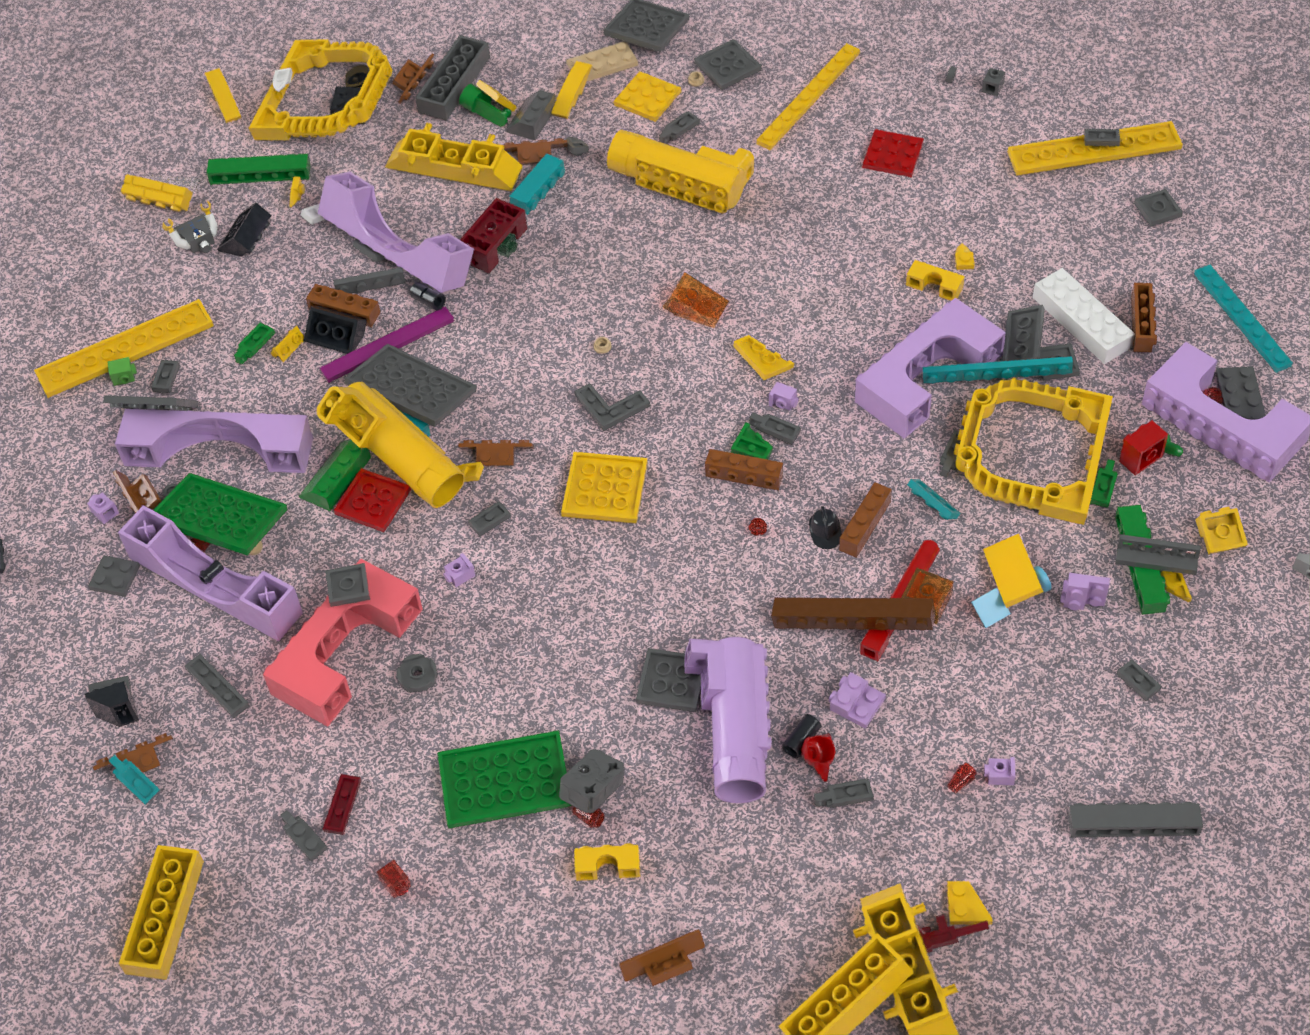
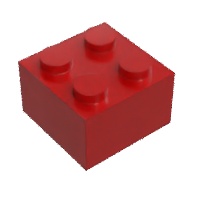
M1153 420L1147 424H1142L1134 433H1129L1124 437L1119 462L1136 476L1163 457L1168 433Z

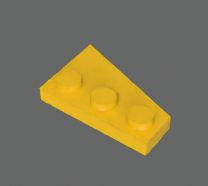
M750 335L737 339L733 343V347L763 380L794 368V362L782 359L779 353L766 349V345Z

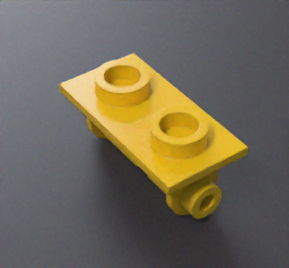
M298 326L289 330L282 341L272 348L271 355L275 358L279 356L283 363L304 341V335Z

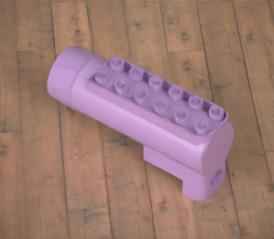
M727 637L719 641L689 639L684 660L685 673L701 674L702 710H712L714 793L717 798L729 803L756 801L766 793L765 760L767 759V750L771 749V737H768L771 722L770 719H767L770 703L766 701L769 685L765 683L768 667L764 665L767 649L763 647V644H756L744 637Z

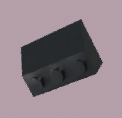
M255 202L238 215L217 250L240 257L247 253L250 254L255 248L254 243L258 242L262 237V230L269 226V219L272 215Z
M312 306L309 311L304 342L348 354L355 351L363 338L367 319L322 306Z

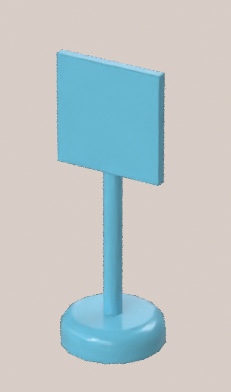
M1035 566L1034 570L1043 591L1051 590L1052 586L1049 577L1040 566ZM997 588L971 602L985 628L1011 614L1009 609L1006 608Z

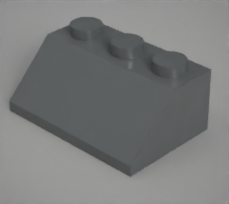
M539 90L527 97L505 131L536 140L552 116L551 112L556 102L555 94Z

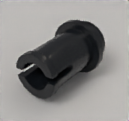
M215 560L206 570L200 571L199 578L204 584L213 582L212 579L224 570V567L219 561Z

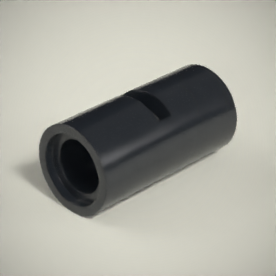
M421 282L414 283L410 289V296L413 299L436 311L441 310L446 303L445 295Z
M805 714L782 744L783 751L793 758H799L802 754L804 740L815 736L822 727L819 720L810 714Z

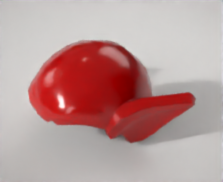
M830 733L808 737L802 745V756L805 762L814 767L824 782L828 781L829 766L833 763L836 754L835 745Z

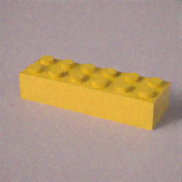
M157 845L119 960V965L125 974L167 980L204 863L198 850Z
M877 933L778 1027L785 1035H848L914 972L904 959Z

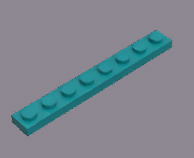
M1209 264L1196 269L1194 275L1275 373L1292 367L1293 362L1212 265Z
M1071 356L922 367L923 383L935 384L938 382L951 383L955 381L1008 379L1011 377L1047 376L1053 374L1065 375L1072 373L1073 359Z

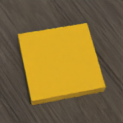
M479 80L476 83L480 89L501 105L513 112L517 108L515 104L485 82Z

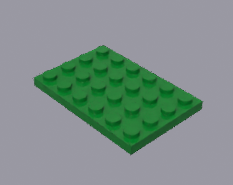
M188 473L153 511L173 521L184 535L248 556L287 511V504Z
M559 730L437 752L448 829L572 806L559 797L560 779L567 773Z

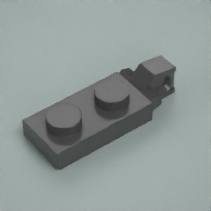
M690 111L685 112L664 126V130L659 134V142L667 144L670 140L674 141L700 124V119Z
M752 412L749 417V424L756 427L755 429L793 445L801 432L799 426L770 414L761 416Z
M956 430L953 431L939 463L943 465L940 475L946 478L950 469L956 470L957 455H954L956 443L960 444V440H957L959 432Z
M866 778L828 785V788L823 789V792L815 793L813 800L815 807L827 805V808L873 801L874 795L870 781Z
M288 810L280 814L286 824L283 827L286 834L311 862L328 849L327 845L299 816L294 818Z

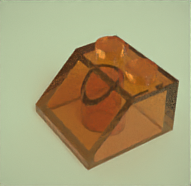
M916 568L901 598H933L935 607L934 624L937 625L953 594L954 581Z

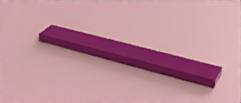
M443 307L441 310L428 314L320 367V372L327 382L330 383L354 371L385 345L389 344L399 349L454 322V317L446 307Z

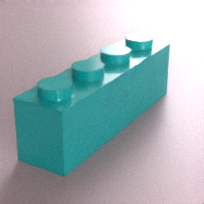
M546 154L509 196L510 204L524 209L525 214L528 215L537 207L540 200L545 198L547 192L555 186L559 178L564 176V160Z

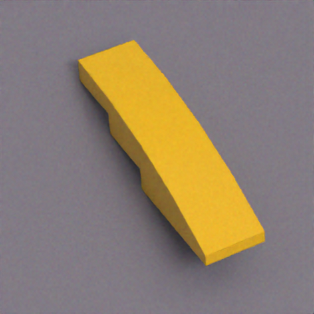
M576 61L558 94L551 112L553 116L568 119L572 107L576 105L578 96L582 95L592 64Z
M217 68L205 72L204 74L225 122L229 123L241 119V114L221 69Z

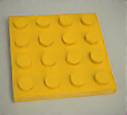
M573 452L561 516L637 523L648 458Z

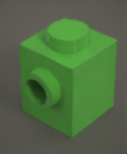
M129 357L107 362L109 375L114 386L135 381L134 374H137L135 363L131 364Z

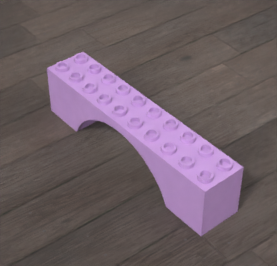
M351 172L326 176L318 214L324 217L325 220L332 222L337 228L343 229L348 235L357 238L362 244L368 245L373 251L382 254L387 260L393 261L398 267L407 270L412 276L421 279L423 283L430 285L438 292L443 293L464 286L474 251L473 248L449 233L427 238L419 246L409 244L399 238L383 219L376 202L374 186Z
M125 409L115 446L124 466L161 467L171 456L188 446L205 441L226 440L237 442L253 449L265 461L269 472L306 473L313 435L307 415Z
M144 505L118 532L131 560L139 562L140 565L278 642L303 614L295 588L265 571H262L259 576L252 577L236 573L224 567V570L212 579L213 582L204 584L199 578L200 571L206 570L215 560L196 547L177 528L173 521Z

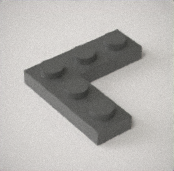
M590 383L574 391L576 398L603 431L650 407V401L641 390L611 406H608Z

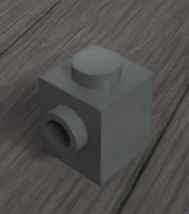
M989 68L983 79L982 92L998 96L1004 85L1005 72Z

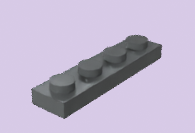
M402 267L333 280L335 289L351 294L406 283Z
M201 654L185 665V669L233 718L250 706L248 701Z

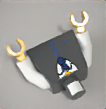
M207 201L209 207L206 209L202 207V203L200 204L201 210L206 213V216L201 214L174 227V229L172 228L173 221L171 219L167 220L170 226H166L164 222L162 223V228L170 232L169 236L177 247L189 249L192 253L200 250L203 253L211 251V245L215 243L214 237L217 233V223L213 213L211 214L210 212L211 204L209 201Z

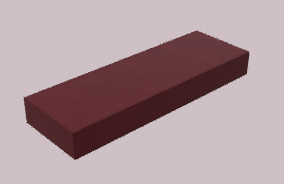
M340 775L323 826L324 832L344 835L362 781L361 777Z

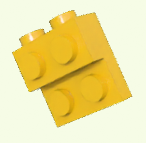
M1223 507L1215 513H1212L1211 510L1204 511L1195 519L1200 537L1204 538L1208 555L1248 546L1237 508Z

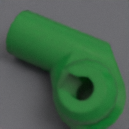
M1168 434L1164 452L1180 457L1183 454V448L1171 442L1170 435Z

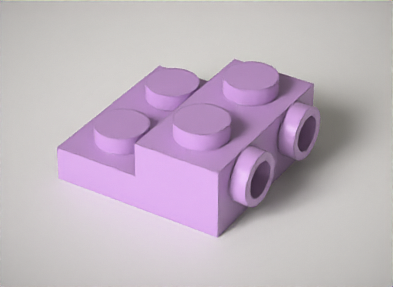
M1069 573L1068 580L1063 582L1060 603H1064V607L1071 610H1084L1085 604L1104 606L1110 578Z
M850 672L848 677L844 675L841 678L839 690L831 693L829 697L830 711L866 729L885 700L886 694L868 686L867 680Z

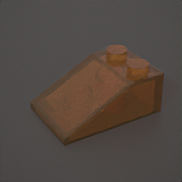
M684 272L676 282L663 308L678 317L714 328L729 300Z

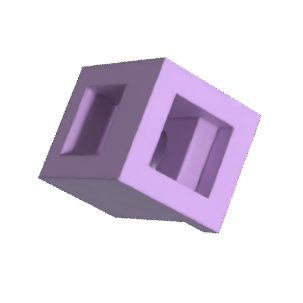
M776 382L769 393V406L771 407L776 405L781 409L790 411L798 403L797 389Z
M103 492L99 495L91 496L87 503L90 511L103 524L119 514L115 503Z
M461 553L459 558L444 566L445 573L443 575L448 583L452 582L455 587L475 577L474 566L464 553Z
M1010 757V759L989 758L988 764H984V777H988V785H1014L1015 757Z

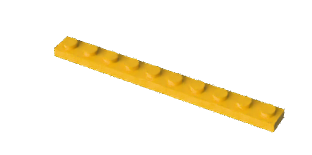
M846 43L758 137L756 144L771 150L860 54V49Z

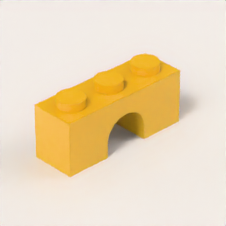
M915 260L907 273L906 286L923 291L926 285L937 284L940 286L939 297L952 301L954 298L959 297L964 287L965 276Z
M626 843L622 846L603 845L601 847L582 846L574 848L576 881L598 880L599 868L608 863L618 868L619 878L640 877L639 845Z

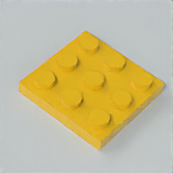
M639 71L616 97L614 105L656 122L681 93V87Z

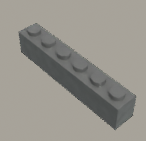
M1189 801L1175 804L1170 802H1162L1160 804H1149L1148 802L1128 804L1121 802L1108 805L1105 803H1097L1095 805L1076 803L1070 805L1068 811L1070 838L1200 836L1203 829L1200 803Z

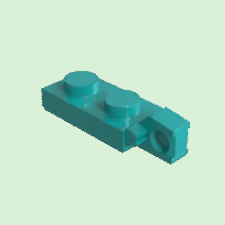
M115 755L108 760L116 768L113 771L116 775L115 777L145 805L160 791L131 761L129 762L125 759L122 762Z

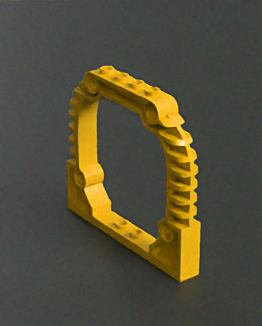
M329 39L295 40L280 69L291 68L293 72L292 79L295 74L302 73L314 66L321 68L331 62L367 63L370 71L357 97L349 100L343 110L327 116L294 117L290 116L287 111L278 113L276 109L290 84H286L278 92L273 87L272 82L249 126L254 140H290L292 135L295 138L300 135L302 137H308L309 135L311 137H317L318 135L319 137H326L327 134L334 136L337 132H345L349 125L355 127L358 123L366 122L375 110L381 94L392 75L393 70L387 56L383 54L378 46L372 45L370 42L365 44L363 41H359L356 44V42L351 41L349 44L347 42H341L340 44L333 42L331 44Z
M1016 378L1006 381L1003 379L992 386L989 385L986 389H977L974 391L971 401L967 400L965 411L968 414L963 415L961 423L964 426V430H959L957 440H960V444L956 443L954 455H957L955 466L959 471L964 472L966 479L973 485V488L977 489L985 497L988 496L995 501H1004L1007 504L1013 503L1019 507L1021 505L1028 507V509H1038L1039 515L1084 525L1088 515L1113 396L1068 386L1067 390H1063L1060 387H1050L1049 384L1041 385L1036 381L1033 383L1028 382L1027 379L1016 380ZM1015 401L1061 411L1066 420H1077L1085 427L1088 433L1096 434L1094 445L1090 444L1088 456H1091V459H1087L1084 469L1088 471L1086 482L1077 481L1064 487L1058 483H1049L1044 488L1005 479L990 473L982 466V451L976 445L982 419L988 418L993 414L996 404Z

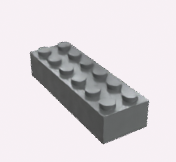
M463 35L458 36L415 97L419 113L448 120L459 104L460 95L464 88L474 82L490 59L488 42Z

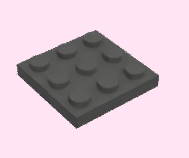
M735 39L694 58V63L721 90L762 71V65Z
M648 648L636 703L696 712L701 692V674L685 673V653Z

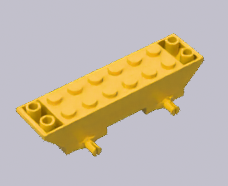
M428 122L424 129L415 130L409 128L406 136L397 142L385 165L388 169L508 191L513 190L523 168L517 160L505 151L504 145L493 143L495 139L494 134L492 136L489 134L486 141L472 140L470 144L441 139V134L430 131L433 125L431 123L428 124Z
M901 883L861 898V909L865 917V926L853 929L856 939L867 934L873 938L878 933L914 972L893 992L895 1007L883 1011L885 1019L888 1020L899 1015L909 1035H959L946 1002V997L958 993V989L955 983L944 988L939 984L915 922V915L927 911L924 903L922 902L911 907L908 904Z

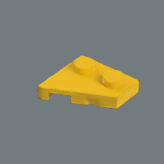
M947 881L949 925H972L986 920L989 925H992L991 915L969 881Z

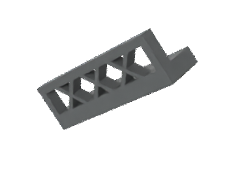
M1120 534L1115 564L1196 575L1201 545ZM1123 542L1132 543V545H1126ZM1186 551H1192V552H1195V554L1185 553V552H1186Z

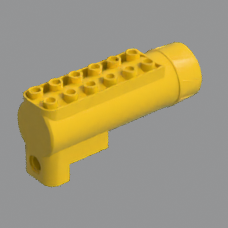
M619 130L609 146L607 167L627 177L635 178V185L719 213H726L728 209L736 206L743 188L754 174V155L742 148H739L734 155H730L706 146H702L697 154L637 133Z
M355 382L347 387L333 386L327 390L316 410L317 416L325 424L336 425L359 448H369L406 482L419 497L433 508L444 506L457 495L464 484L465 474L449 457L445 456V451L376 389L368 387L364 382Z

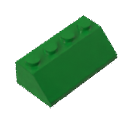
M351 439L340 442L300 493L299 498L331 511L360 469L364 468L371 459L369 448H359Z

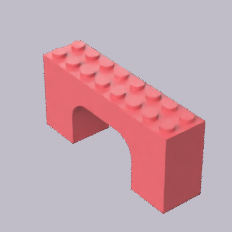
M360 559L356 564L365 563L370 600L331 607L329 596L327 595L323 604L316 608L312 617L302 625L301 630L290 639L289 644L278 653L275 661L267 666L263 674L272 696L327 727L352 698L346 677L324 665L327 659L355 627L363 624H373L400 638L423 610L418 588L363 559Z

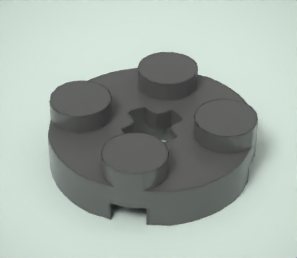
M413 654L402 660L400 667L398 666L397 668L399 684L409 693L425 691L436 683L438 675L436 664L431 658L429 659L423 654ZM416 670L422 672L419 676H413Z

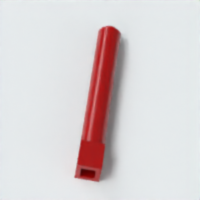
M924 540L890 598L914 597L940 552V548L935 541ZM869 629L860 644V654L878 662L888 646L889 638L894 630Z

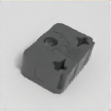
M598 749L590 750L560 779V799L583 812L593 813L623 784L624 763Z

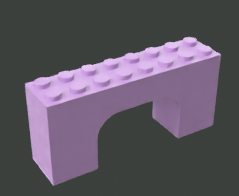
M954 298L951 302H947L939 312H935L928 321L923 322L917 330L909 333L905 340L897 343L889 353H885L877 363H873L866 372L858 375L856 378L855 403L905 439L930 417L932 395L912 381L923 371L922 367H928L936 360L943 358L953 359L961 364L996 362L1003 356L1006 332L957 298Z
M1185 342L1147 381L1142 405L1146 409L1160 415L1162 419L1173 423L1177 428L1191 434L1195 439L1201 440L1211 449L1219 451L1226 458L1240 464L1242 468L1250 470L1260 479L1270 482L1307 442L1310 435V415L1284 399H1281L1261 419L1250 420L1237 415L1203 393L1212 382L1217 360Z

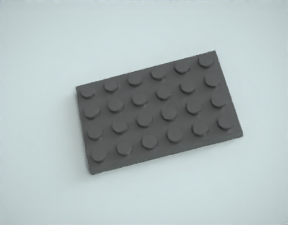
M389 344L385 345L344 378V384L348 386L355 382H364L368 387L376 389L398 410L433 427L437 426L477 391V385Z

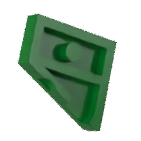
M745 422L731 447V453L767 460L773 452V446L768 441H765L758 432L755 433L747 422Z

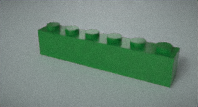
M308 154L208 159L206 174L210 185L293 180V177L308 180L310 179L311 164Z
M1141 505L1117 507L1115 520L1119 534L1151 539V530L1146 525L1147 516L1142 511ZM1123 542V544L1132 545V543ZM1128 566L1141 614L1166 612L1167 605L1170 604L1169 593L1165 592V578L1161 576L1160 570Z

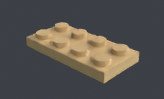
M625 41L566 60L570 71L576 61L592 64L587 82L638 66V60Z

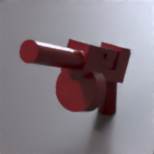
M944 914L935 916L938 930L931 931L930 926L920 928L917 925L927 953L933 952L932 949L959 943L958 937L990 929L987 920L955 929L954 925L948 927Z

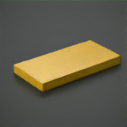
M1019 533L983 549L1006 608L1044 592Z

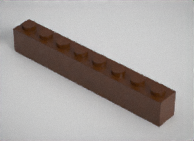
M774 597L771 618L774 628L924 631L933 630L935 607L933 598Z

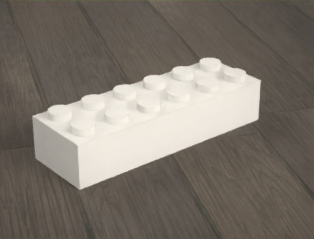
M1063 268L1035 283L1033 299L1040 305H1043L1047 312L1103 364L1132 348L1135 333Z

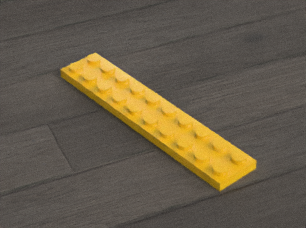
M1168 121L1119 129V146H1085L1084 135L1011 146L1008 147L1007 153L1017 176L1180 150L1183 144L1173 122Z
M198 299L39 367L34 372L47 398L109 372L108 361L129 357L130 361L133 362L209 329L214 324L202 302Z

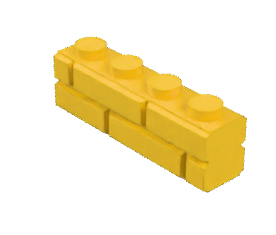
M126 174L121 188V193L129 201L135 202L137 199L146 205L154 203L155 206L165 209L167 206L171 207L170 209L175 212L187 211L190 204L189 201H191L193 195L192 191L185 187Z

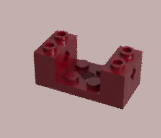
M495 198L460 239V241L474 249L470 266L486 273H491L499 263L497 247L507 236L519 240L528 229L525 210Z

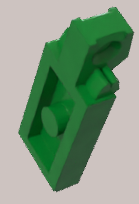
M259 323L238 344L239 347L234 354L235 362L242 365L248 358H252L275 334V329Z
M1108 459L1105 469L1100 468L1098 470L1090 504L1105 508L1109 507L1118 475L1117 472L1113 471L1114 460Z

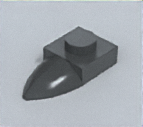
M568 137L566 139L567 149L573 155L581 156L583 153H589V146L581 139L575 137Z

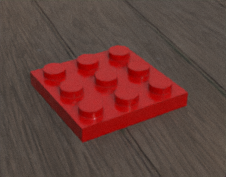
M875 129L862 163V168L912 178L924 138Z
M361 468L333 511L337 516L385 532L409 495L411 487L405 483Z

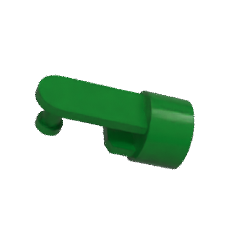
M473 84L467 85L460 95V106L472 113H477L497 126L502 127L506 125L507 118L511 116L510 109L505 108L501 111L491 105L492 98Z

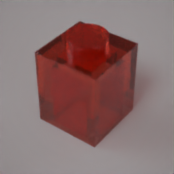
M394 859L376 872L379 881L393 898L404 895L411 887L409 877Z

